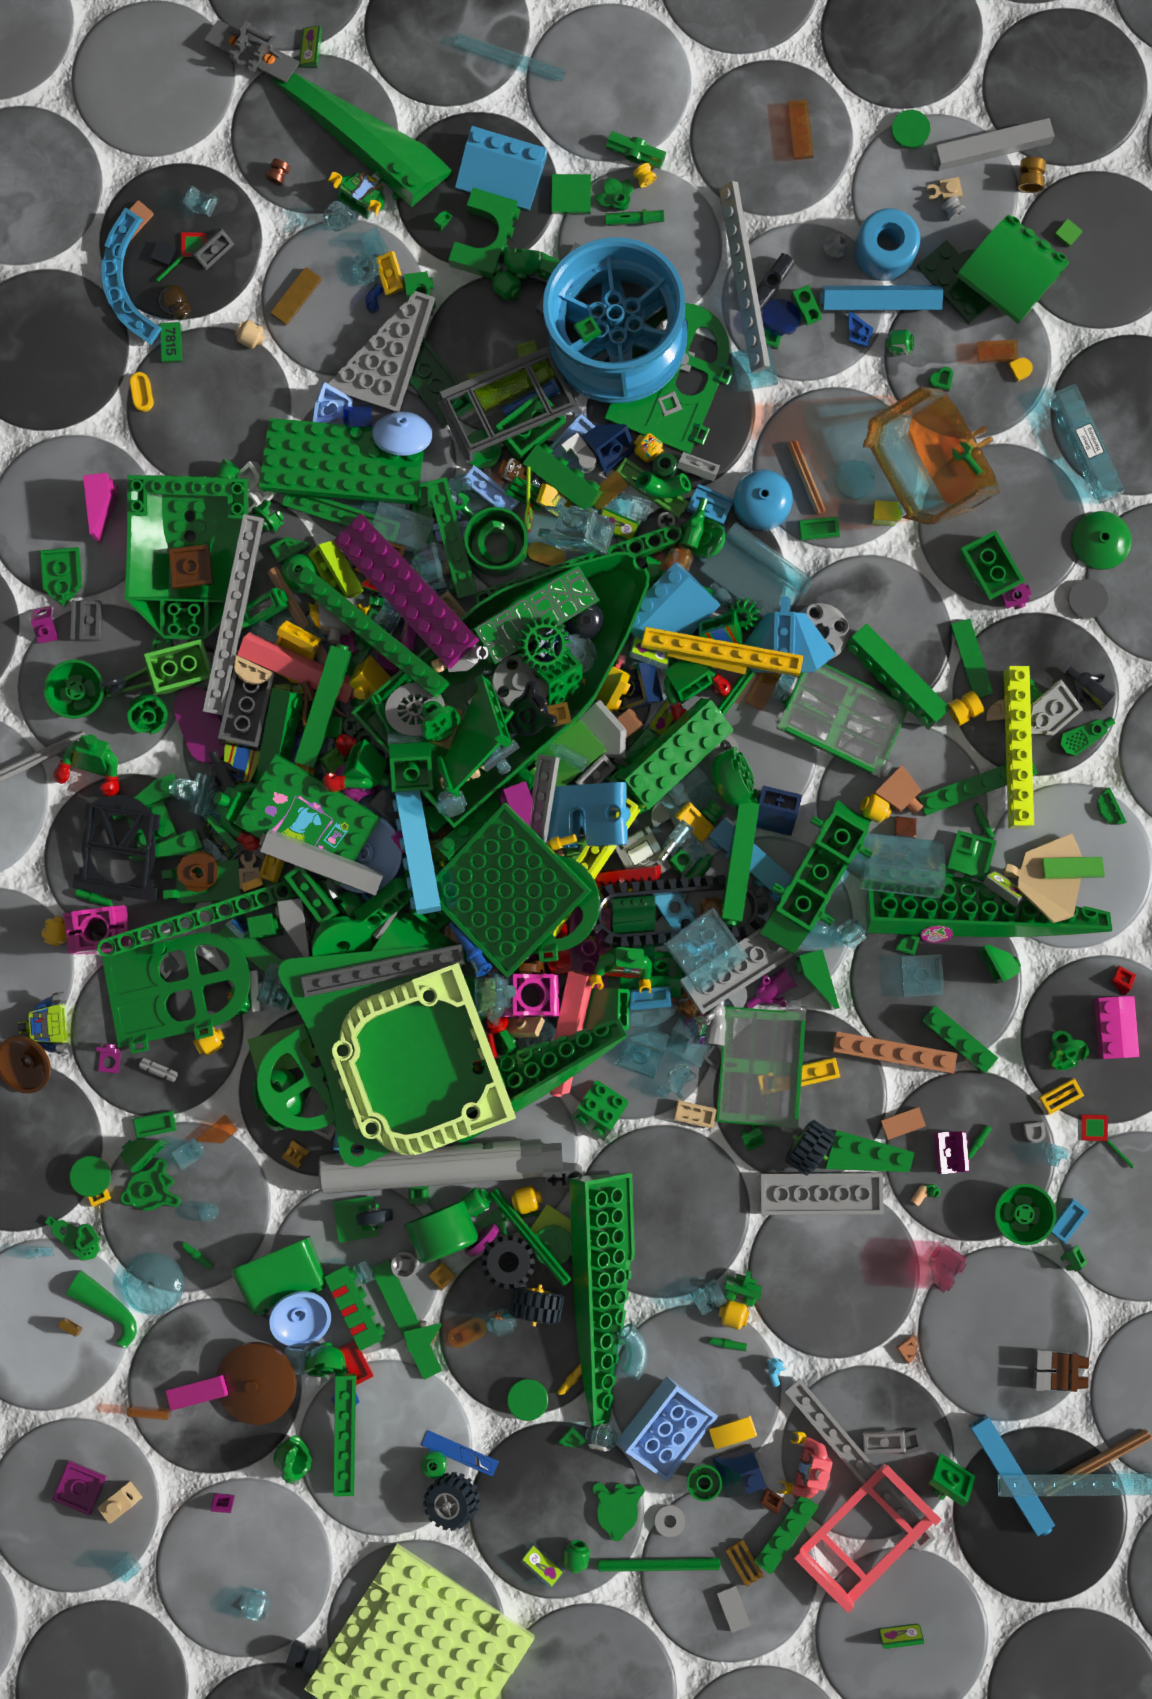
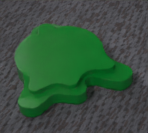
M159 1158L150 1169L136 1173L131 1178L126 1190L121 1194V1202L124 1205H131L143 1211L154 1210L162 1205L178 1207L181 1204V1198L168 1190L174 1184V1179L166 1173L167 1161L164 1158Z
M597 1482L593 1485V1491L599 1501L597 1509L599 1523L609 1533L613 1541H620L623 1539L624 1534L630 1531L636 1524L638 1501L645 1492L642 1485H635L632 1488H626L623 1484L617 1483L615 1484L614 1491L611 1492L601 1482Z

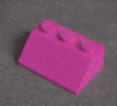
M1134 996L1093 999L1098 1059L1139 1057Z

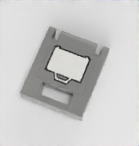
M649 826L644 827L648 834L647 836L643 834L642 830H639L628 836V845H622L623 849L620 850L619 845L616 846L615 851L625 868L650 866L654 863L661 865V873L671 868L667 859L664 862H660L662 858L658 860L663 851Z

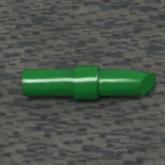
M976 803L973 809L978 818L977 821L980 827H982L986 838L991 839L995 836L989 825V820L980 805Z
M80 889L76 890V897L88 900L94 904L113 906L110 899Z
M985 1124L978 1136L972 1141V1145L967 1151L969 1160L975 1155L979 1147L981 1148L984 1140L992 1130L988 1125Z
M183 1241L182 1249L195 1262L201 1264L208 1271L214 1266L200 1251Z
M712 1337L707 1341L709 1344L723 1347L724 1349L746 1352L747 1343Z

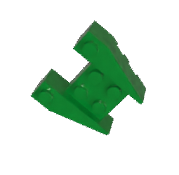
M173 773L153 781L134 797L144 803L153 814L161 816L159 831H154L156 841L155 859L183 857L186 853L206 850L200 832L197 829H192L180 835L177 832L166 802L184 795L177 776ZM122 815L113 816L117 821L127 818L130 828L134 823L129 817ZM140 829L134 838L139 849H147L144 833ZM129 856L133 861L145 860L144 857Z

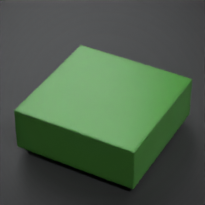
M1067 219L1054 236L1070 247L1083 231Z

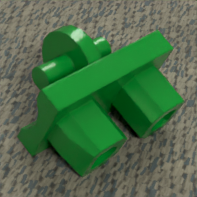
M748 1270L745 1275L737 1273L736 1278L727 1275L725 1280V1298L735 1300L737 1293L744 1295L743 1303L753 1307L756 1300L761 1298L762 1286L756 1285L757 1280L750 1278L751 1271Z

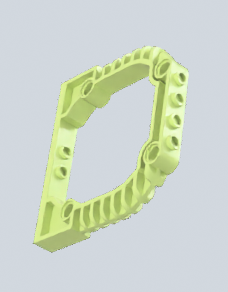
M459 963L367 997L357 1003L346 1015L340 1030V1041H337L332 1048L334 1059H331L334 1070H339L341 1078L338 1081L342 1091L346 1090L348 1098H345L349 1110L353 1109L355 1117L352 1119L355 1128L360 1129L364 1137L368 1139L375 1138L381 1145L393 1152L404 1155H417L516 1119ZM429 990L433 991L435 994L434 1000L426 1002L423 997L424 993ZM420 1001L428 1007L436 1005L439 1001L452 1004L457 1008L465 1005L473 1028L470 1029L474 1041L478 1040L481 1046L477 1049L481 1060H486L494 1082L486 1085L477 1103L471 1102L464 1105L461 1117L419 1133L403 1134L392 1131L386 1118L380 1113L373 1112L355 1064L361 1052L357 1039L359 1032L367 1022L375 1017L414 1002ZM341 1045H346L349 1052L346 1056L342 1057L338 1053V1048ZM469 1107L477 1108L478 1115L476 1118L471 1119L467 1116L466 1112ZM368 1123L376 1124L377 1131L375 1134L367 1132L366 1127Z

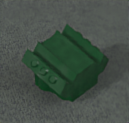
M655 896L613 899V933L621 935L656 931ZM613 940V948L617 947V940ZM653 945L648 948H641V946L637 948L643 949L644 955L651 961H655V947Z

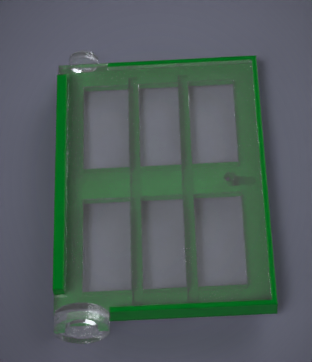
M824 664L814 673H800L783 712L780 711L778 713L775 723H778L776 729L884 780L893 764L887 757L908 710L898 699Z
M786 1005V1011L725 1006L726 1032L725 1046H722L717 1122L782 1127L781 1131L794 1132V1128H798L806 1006Z

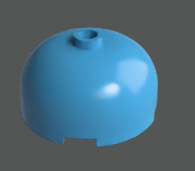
M766 469L755 470L745 475L737 484L733 495V508L737 518L745 526L763 531L772 530L780 526L787 519L793 504L792 490L786 479L777 472Z

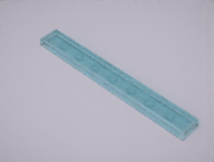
M1152 1473L998 1475V1496L1152 1495Z

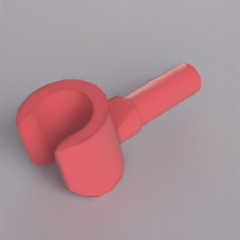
M618 655L614 663L617 669L625 666L626 655Z

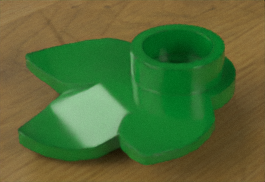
M615 178L605 179L604 192L595 196L596 201L603 207L613 206L618 211L626 210L630 205V195L633 192L631 181L627 179L620 183Z

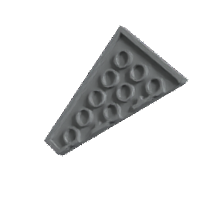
M415 291L409 297V300L387 320L378 332L369 339L367 344L327 384L348 396L400 412L435 297Z

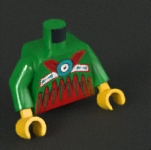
M615 947L599 957L594 971L595 974L589 978L591 987L593 989L594 985L597 984L598 989H602L603 982L601 976L603 975L642 978L639 981V992L642 993V988L646 987L648 988V993H651V981L649 979H651L652 962L644 955L643 949Z

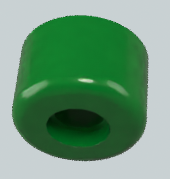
M501 507L486 508L475 514L467 524L464 534L465 548L469 561L479 572L488 576L501 577L513 573L523 564L528 552L527 531L523 521L514 512ZM492 534H502L508 539V549L500 557L492 556L485 548V541Z
M464 1200L404 1224L416 1257L423 1264L460 1251L478 1240L477 1231Z

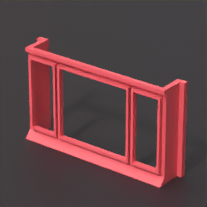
M883 1464L798 1549L794 1559L849 1613L854 1608V1602L932 1524L936 1526L942 1519L888 1465ZM885 1475L925 1515L913 1528L873 1489ZM869 1493L907 1534L866 1574L827 1533ZM821 1539L861 1578L848 1593L808 1554Z

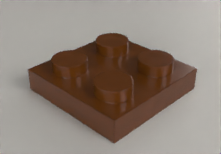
M209 544L169 549L173 589L213 585Z

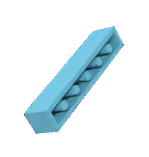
M420 790L396 792V799L392 801L394 812L399 811L400 819H396L398 831H402L403 838L399 839L401 851L405 850L407 856L403 858L404 869L409 870L410 877H407L406 880L408 890H413L414 897H410L411 908L416 909L417 915L441 911Z

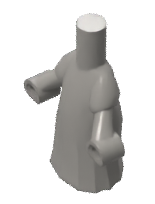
M724 1001L712 1008L709 1014L700 1019L702 1025H707L705 1044L725 1046L726 1010Z

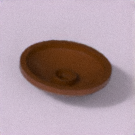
M12 1036L0 1044V1077L5 1084L15 1091L29 1094L41 1090L48 1083L51 1075V1064L47 1053L41 1045L25 1036Z

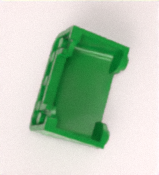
M311 1236L231 1270L251 1314L256 1313L257 1317L269 1312L267 1308L274 1306L281 1298L288 1294L301 1291L308 1292L312 1289L315 1293L325 1289L324 1284L327 1283L324 1278L326 1276Z

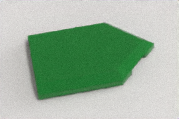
M80 547L40 550L42 590L65 607L82 587Z

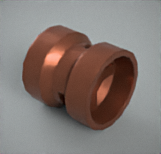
M274 158L271 162V169L267 171L265 178L273 184L282 186L285 181L284 177L289 173L291 167L286 162Z

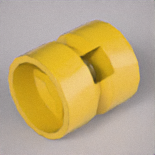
M972 690L962 695L961 700L955 699L947 704L951 708L949 714L958 726L968 722L970 717L975 718L984 713L980 699Z

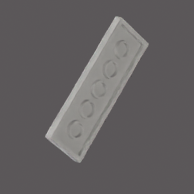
M759 929L682 978L679 982L699 1013L703 1015L801 951L800 947L793 955L759 934L761 931Z
M803 1173L760 1174L761 1215L884 1214L883 1173H811L807 1176Z

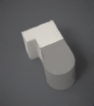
M578 433L562 444L563 452L566 455L571 452L579 462V467L582 471H593L596 466V457Z

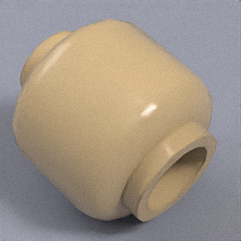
M249 319L245 322L241 321L235 333L237 341L250 349L255 348L256 345L261 346L265 335L262 334L264 331L263 327Z

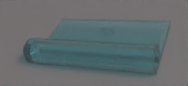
M737 522L726 534L722 549L718 554L709 558L700 569V571L736 598L741 597L744 601L746 597H749L750 603L756 601L754 607L761 609L758 614L762 617L766 613L781 611V596H789L791 608L803 592L807 594L813 586L810 576Z

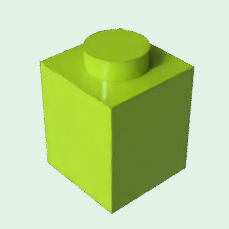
M875 500L871 524L895 526L898 521H901L902 516L899 502Z

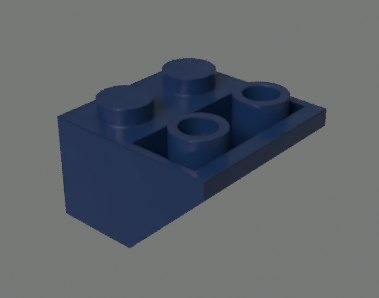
M763 785L758 802L759 811L756 828L792 836L802 795Z

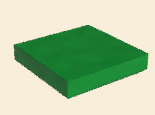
M552 174V214L591 215V174Z

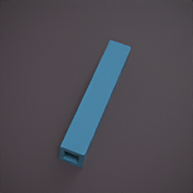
M941 285L823 286V292H819V304H822L824 310H942L943 289Z
M984 1415L968 1425L1033 1532L1037 1536L1049 1534L1052 1531V1527L1055 1526L1054 1522L990 1418Z

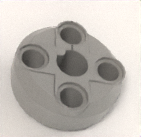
M817 603L811 604L799 612L806 613L836 654L833 658L843 651L849 639V623L837 608L828 604ZM810 609L818 611V618L814 619L809 615ZM835 622H840L843 625L842 632L835 630Z
M517 654L509 656L494 671L492 683L499 704L502 707L508 708L515 698L521 696L526 683L529 681L536 682L538 694L547 699V686L540 679L535 678V666L529 669V662L526 664L522 663V659L525 656L518 657ZM515 662L518 667L515 670H509L507 665ZM501 689H506L509 691V694L506 697H500L498 692Z

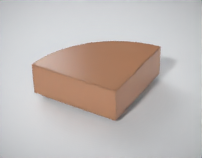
M913 1335L896 1346V1349L908 1365L913 1361L916 1354V1341Z

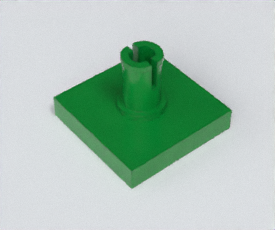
M940 1453L936 1458L928 1484L935 1488L933 1490L935 1497L940 1495L939 1499L944 1500L948 1496L964 1507L968 1503L975 1476Z

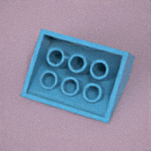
M472 126L466 142L455 189L471 193L474 187L518 201V208L530 211L547 159V148Z
M674 563L646 592L631 632L641 640L645 627L692 635L699 628V622L708 619L721 604L680 563Z

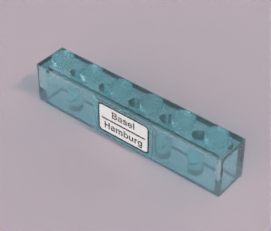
M1076 383L1054 392L1050 398L1051 407L1054 411H1057L1059 424L1067 433L1068 444L1073 446L1076 452L1075 459L1083 467V476L1087 482H1090L1094 499L1098 500L1100 504L1121 495L1125 491L1123 483Z

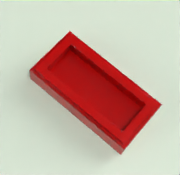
M355 1340L338 1348L345 1357L348 1372L356 1373V1385L374 1376Z

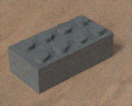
M234 668L218 735V743L258 751L275 678L274 671L265 668L272 672L270 678L261 684L252 685L242 681L237 676Z

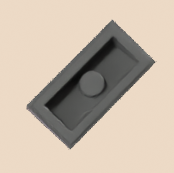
M218 228L190 254L207 270L235 244L223 229Z

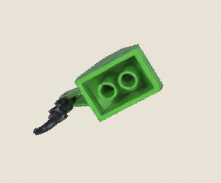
M200 639L146 653L142 656L145 668L123 679L121 677L108 679L100 683L99 687H104L105 698L152 687L154 695L168 694L209 681L211 667L203 641ZM147 675L149 676L150 682L124 688V685Z

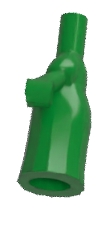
M701 497L697 511L694 512L689 521L682 524L681 530L684 531V534L679 543L680 547L692 551L698 549L703 533V521L708 499Z

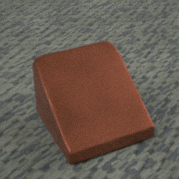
M896 816L894 836L914 839L916 837V818Z

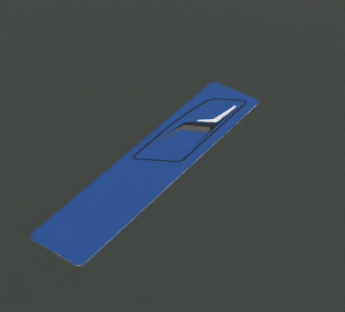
M429 1430L422 1442V1446L431 1450H439L445 1456L490 1476L494 1475L499 1461Z

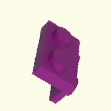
M966 1132L934 1133L937 1174L969 1172Z

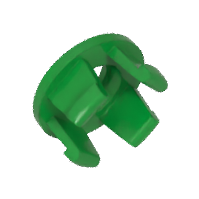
M263 500L260 505L252 508L253 516L264 518L262 530L275 534L278 527L284 524L282 521L284 517L279 510L269 515L268 507L271 502Z

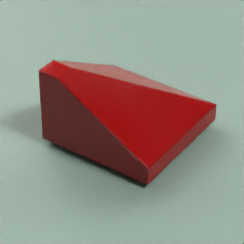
M1118 965L1112 982L1121 994L1125 996L1131 990L1136 974Z

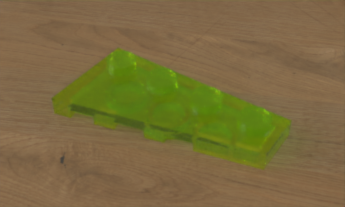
M547 359L531 366L539 384L554 377ZM491 369L485 370V371H483V372H481V373L466 374V376H467V378H468V380H469V379L474 378V377H476V376H478V375H481V374H483V373H485V372H488V371H490ZM525 369L480 387L474 390L485 411L533 388V385Z

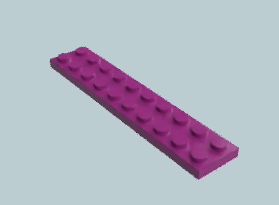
M362 513L334 539V543L448 668L451 669L479 641L472 631Z

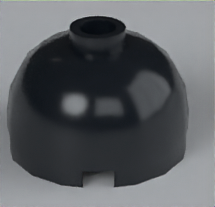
M595 603L564 622L572 637L579 640H590L602 631L604 614L602 609Z

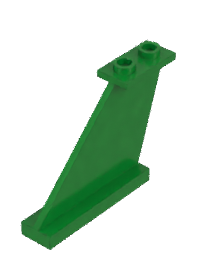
M482 674L475 678L477 684L476 692L446 758L443 759L441 756L437 758L439 764L438 771L443 778L442 785L448 793L451 792L457 798L461 796L459 788L500 745L506 748L512 744L493 683Z

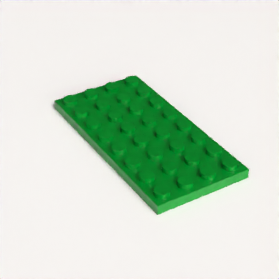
M269 418L259 491L418 505L424 450L412 455L387 453L374 442V427Z

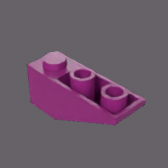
M526 781L500 790L498 798L501 806L507 803L530 826L533 800Z

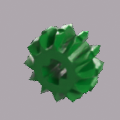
M741 597L738 598L736 602L733 601L730 604L731 608L727 610V613L731 611L736 612L741 631L744 628L750 631L752 627L758 625L757 621L761 619V615L758 614L761 609L754 607L756 601L750 603L749 597H746L744 601Z

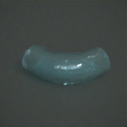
M628 1323L618 1334V1339L626 1346L628 1352L622 1372L631 1379L639 1381L647 1364L648 1349L640 1331L632 1323Z

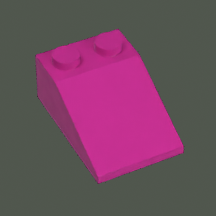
M107 472L83 475L89 533L97 543H102L117 502L116 495H119L118 484L114 482V479Z

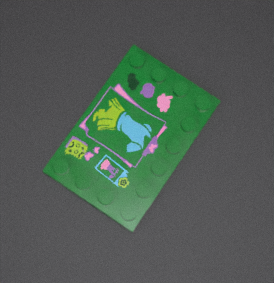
M276 754L234 824L261 839L263 833L267 834L271 829L355 861L381 820V816L339 791H327L323 781ZM332 879L333 883L340 886L341 882Z

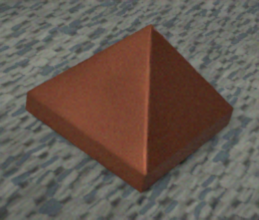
M766 1488L760 1504L765 1509L778 1514L784 1498Z

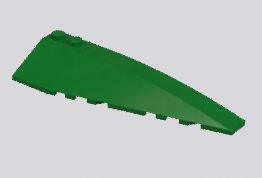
M293 72L287 83L276 78L273 79V82L411 207L453 173V170L424 144Z
M620 1019L596 1025L594 1028L586 1031L584 1029L577 1031L576 1034L567 1037L564 1035L551 1042L545 1041L526 1047L510 1055L504 1054L500 1058L495 1059L503 1077L505 1089L514 1113H517L557 1088L628 1037ZM483 1062L475 1066L472 1065V1071L475 1074L480 1075L484 1073L486 1067ZM478 1110L467 1114V1116L471 1119L476 1118ZM481 1131L479 1133L473 1134L471 1136L465 1137L457 1141L464 1144L467 1141L478 1136L479 1134L483 1133L484 1131Z

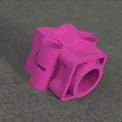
M512 974L508 978L505 975L501 976V994H503V998H501L502 1017H559L560 998H558V994H560V975ZM524 986H531L537 990L539 1002L536 1007H529L523 1003L521 991Z

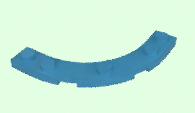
M125 207L112 227L105 243L104 259L101 262L102 284L108 303L113 308L118 319L133 333L152 345L162 328L145 317L134 306L127 294L123 280V261L127 246L143 221L142 218Z

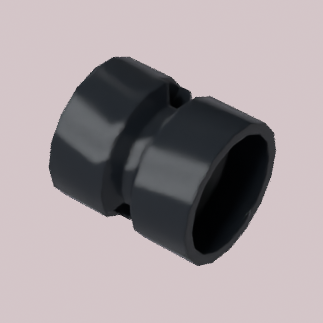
M295 1639L285 1666L295 1670L301 1668L303 1673L313 1676L322 1649L313 1645L306 1647V1643Z

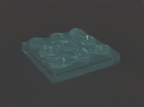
M713 907L664 943L699 993H703L748 958L746 952Z

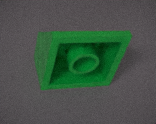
M430 742L389 744L392 792L433 790Z

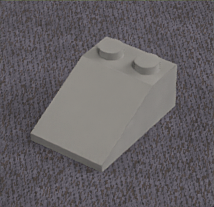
M301 898L278 901V906L275 908L276 916L280 918L281 924L304 957H313L311 949L314 931L311 911Z

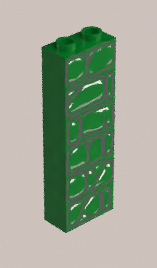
M578 565L474 628L473 632L479 639L477 642L478 646L481 644L488 649V656L485 659L488 663L492 662L495 665L519 650L515 646L521 645V642L516 641V637L522 638L523 634H520L518 631L519 629L527 630L523 625L524 623L532 626L530 619L533 618L538 623L539 616L543 617L544 621L546 617H551V623L554 619L558 620V627L600 600ZM543 627L535 631L543 636L552 629ZM531 636L529 637L528 644L534 641Z

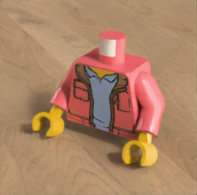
M794 1431L793 1433L797 1435L798 1439H790L791 1443L804 1444L794 1482L795 1485L793 1486L792 1483L780 1481L779 1483L785 1484L784 1491L778 1490V1492L785 1495L793 1493L795 1496L812 1498L819 1490H826L830 1479L832 1461L828 1457L826 1447L822 1443L810 1437L806 1438L804 1432Z

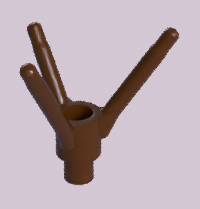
M309 681L301 683L304 697L303 726H306L311 711V702L314 701L316 695ZM335 708L334 712L342 716L344 719L347 718L346 714H344L338 708Z

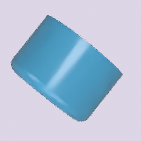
M893 208L880 209L870 214L862 223L854 246V256L859 268L869 277L880 281H890L903 276L912 266L920 246V232L916 222L907 213ZM881 235H887L898 245V248L893 251L884 250L877 244V238Z

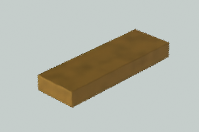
M305 267L270 312L271 315L287 326L322 281V278Z

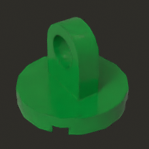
M428 701L422 706L421 711L424 720L421 724V732L427 740L439 741L447 738L455 731L454 727L456 724L458 726L460 723L458 712L451 706L442 707L436 701ZM435 709L431 713H427L429 710Z
M1057 1031L1052 1035L1051 1046L1053 1051L1048 1057L1052 1068L1055 1067L1056 1070L1060 1071L1076 1067L1081 1059L1084 1061L1087 1058L1089 1049L1084 1041L1073 1040L1066 1031ZM1057 1039H1064L1066 1042L1059 1043Z

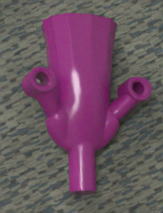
M783 967L771 979L768 975H763L761 977V984L755 990V996L746 1002L748 1008H753L760 1002L763 1004L774 1003L785 1007L787 1006L786 999L784 997H776L797 987V984L785 967Z

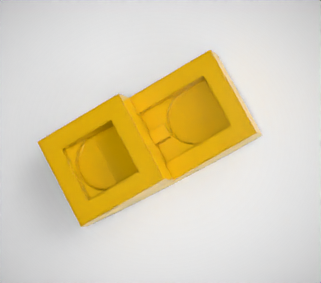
M751 1416L732 1420L730 1423L709 1429L715 1449L733 1445L757 1436Z

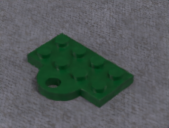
M946 240L923 259L916 268L932 285H941L945 300L969 325L990 307L992 303L956 276L975 250H966L959 254Z

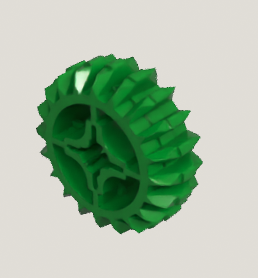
M539 616L537 623L532 618L530 619L532 626L524 623L523 625L527 630L519 629L518 631L523 636L522 638L516 637V641L521 642V645H516L515 648L522 649L517 656H525L522 659V663L526 664L529 662L528 668L532 669L535 666V671L540 672L542 667L544 672H548L549 666L552 670H555V662L561 666L563 663L560 658H568L563 653L564 650L570 651V648L565 647V644L571 643V640L564 639L569 633L568 631L561 632L565 626L561 624L557 627L558 620L556 619L551 623V617H546L544 621L543 617ZM548 627L553 631L550 634L547 633L545 636H541L535 630ZM530 636L534 640V646L531 648V652H529L528 650V640ZM557 636L558 648L555 653V651L552 648V643L554 642V640L556 639L555 637ZM539 639L547 641V643H545L547 644V649L539 647V645H541L539 644ZM542 652H545L547 655L551 657L550 659L545 661H537L534 659L536 655H539Z

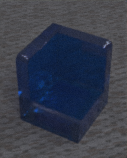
M343 405V424L349 427L372 426V406Z

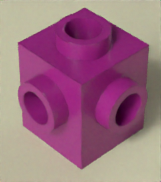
M1022 583L1001 594L1004 608L1014 607V610L1025 607V603L1030 601L1029 596H1032L1028 584ZM1017 591L1018 596L1015 598L1014 593Z

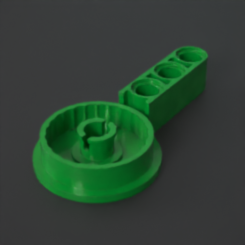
M403 877L393 879L376 895L353 912L356 919L340 916L331 918L321 924L313 935L312 956L370 951L372 932L410 901V897H413L412 890H408L407 880Z

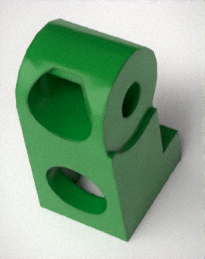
M809 284L792 292L790 295L792 302L795 303L806 326L822 320L819 307Z

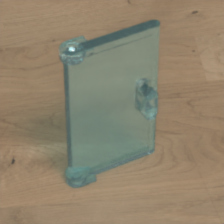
M379 501L372 525L386 540L425 553L434 518Z

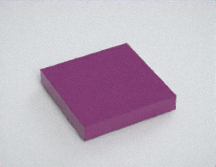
M69 1460L52 1500L90 1516L107 1475Z

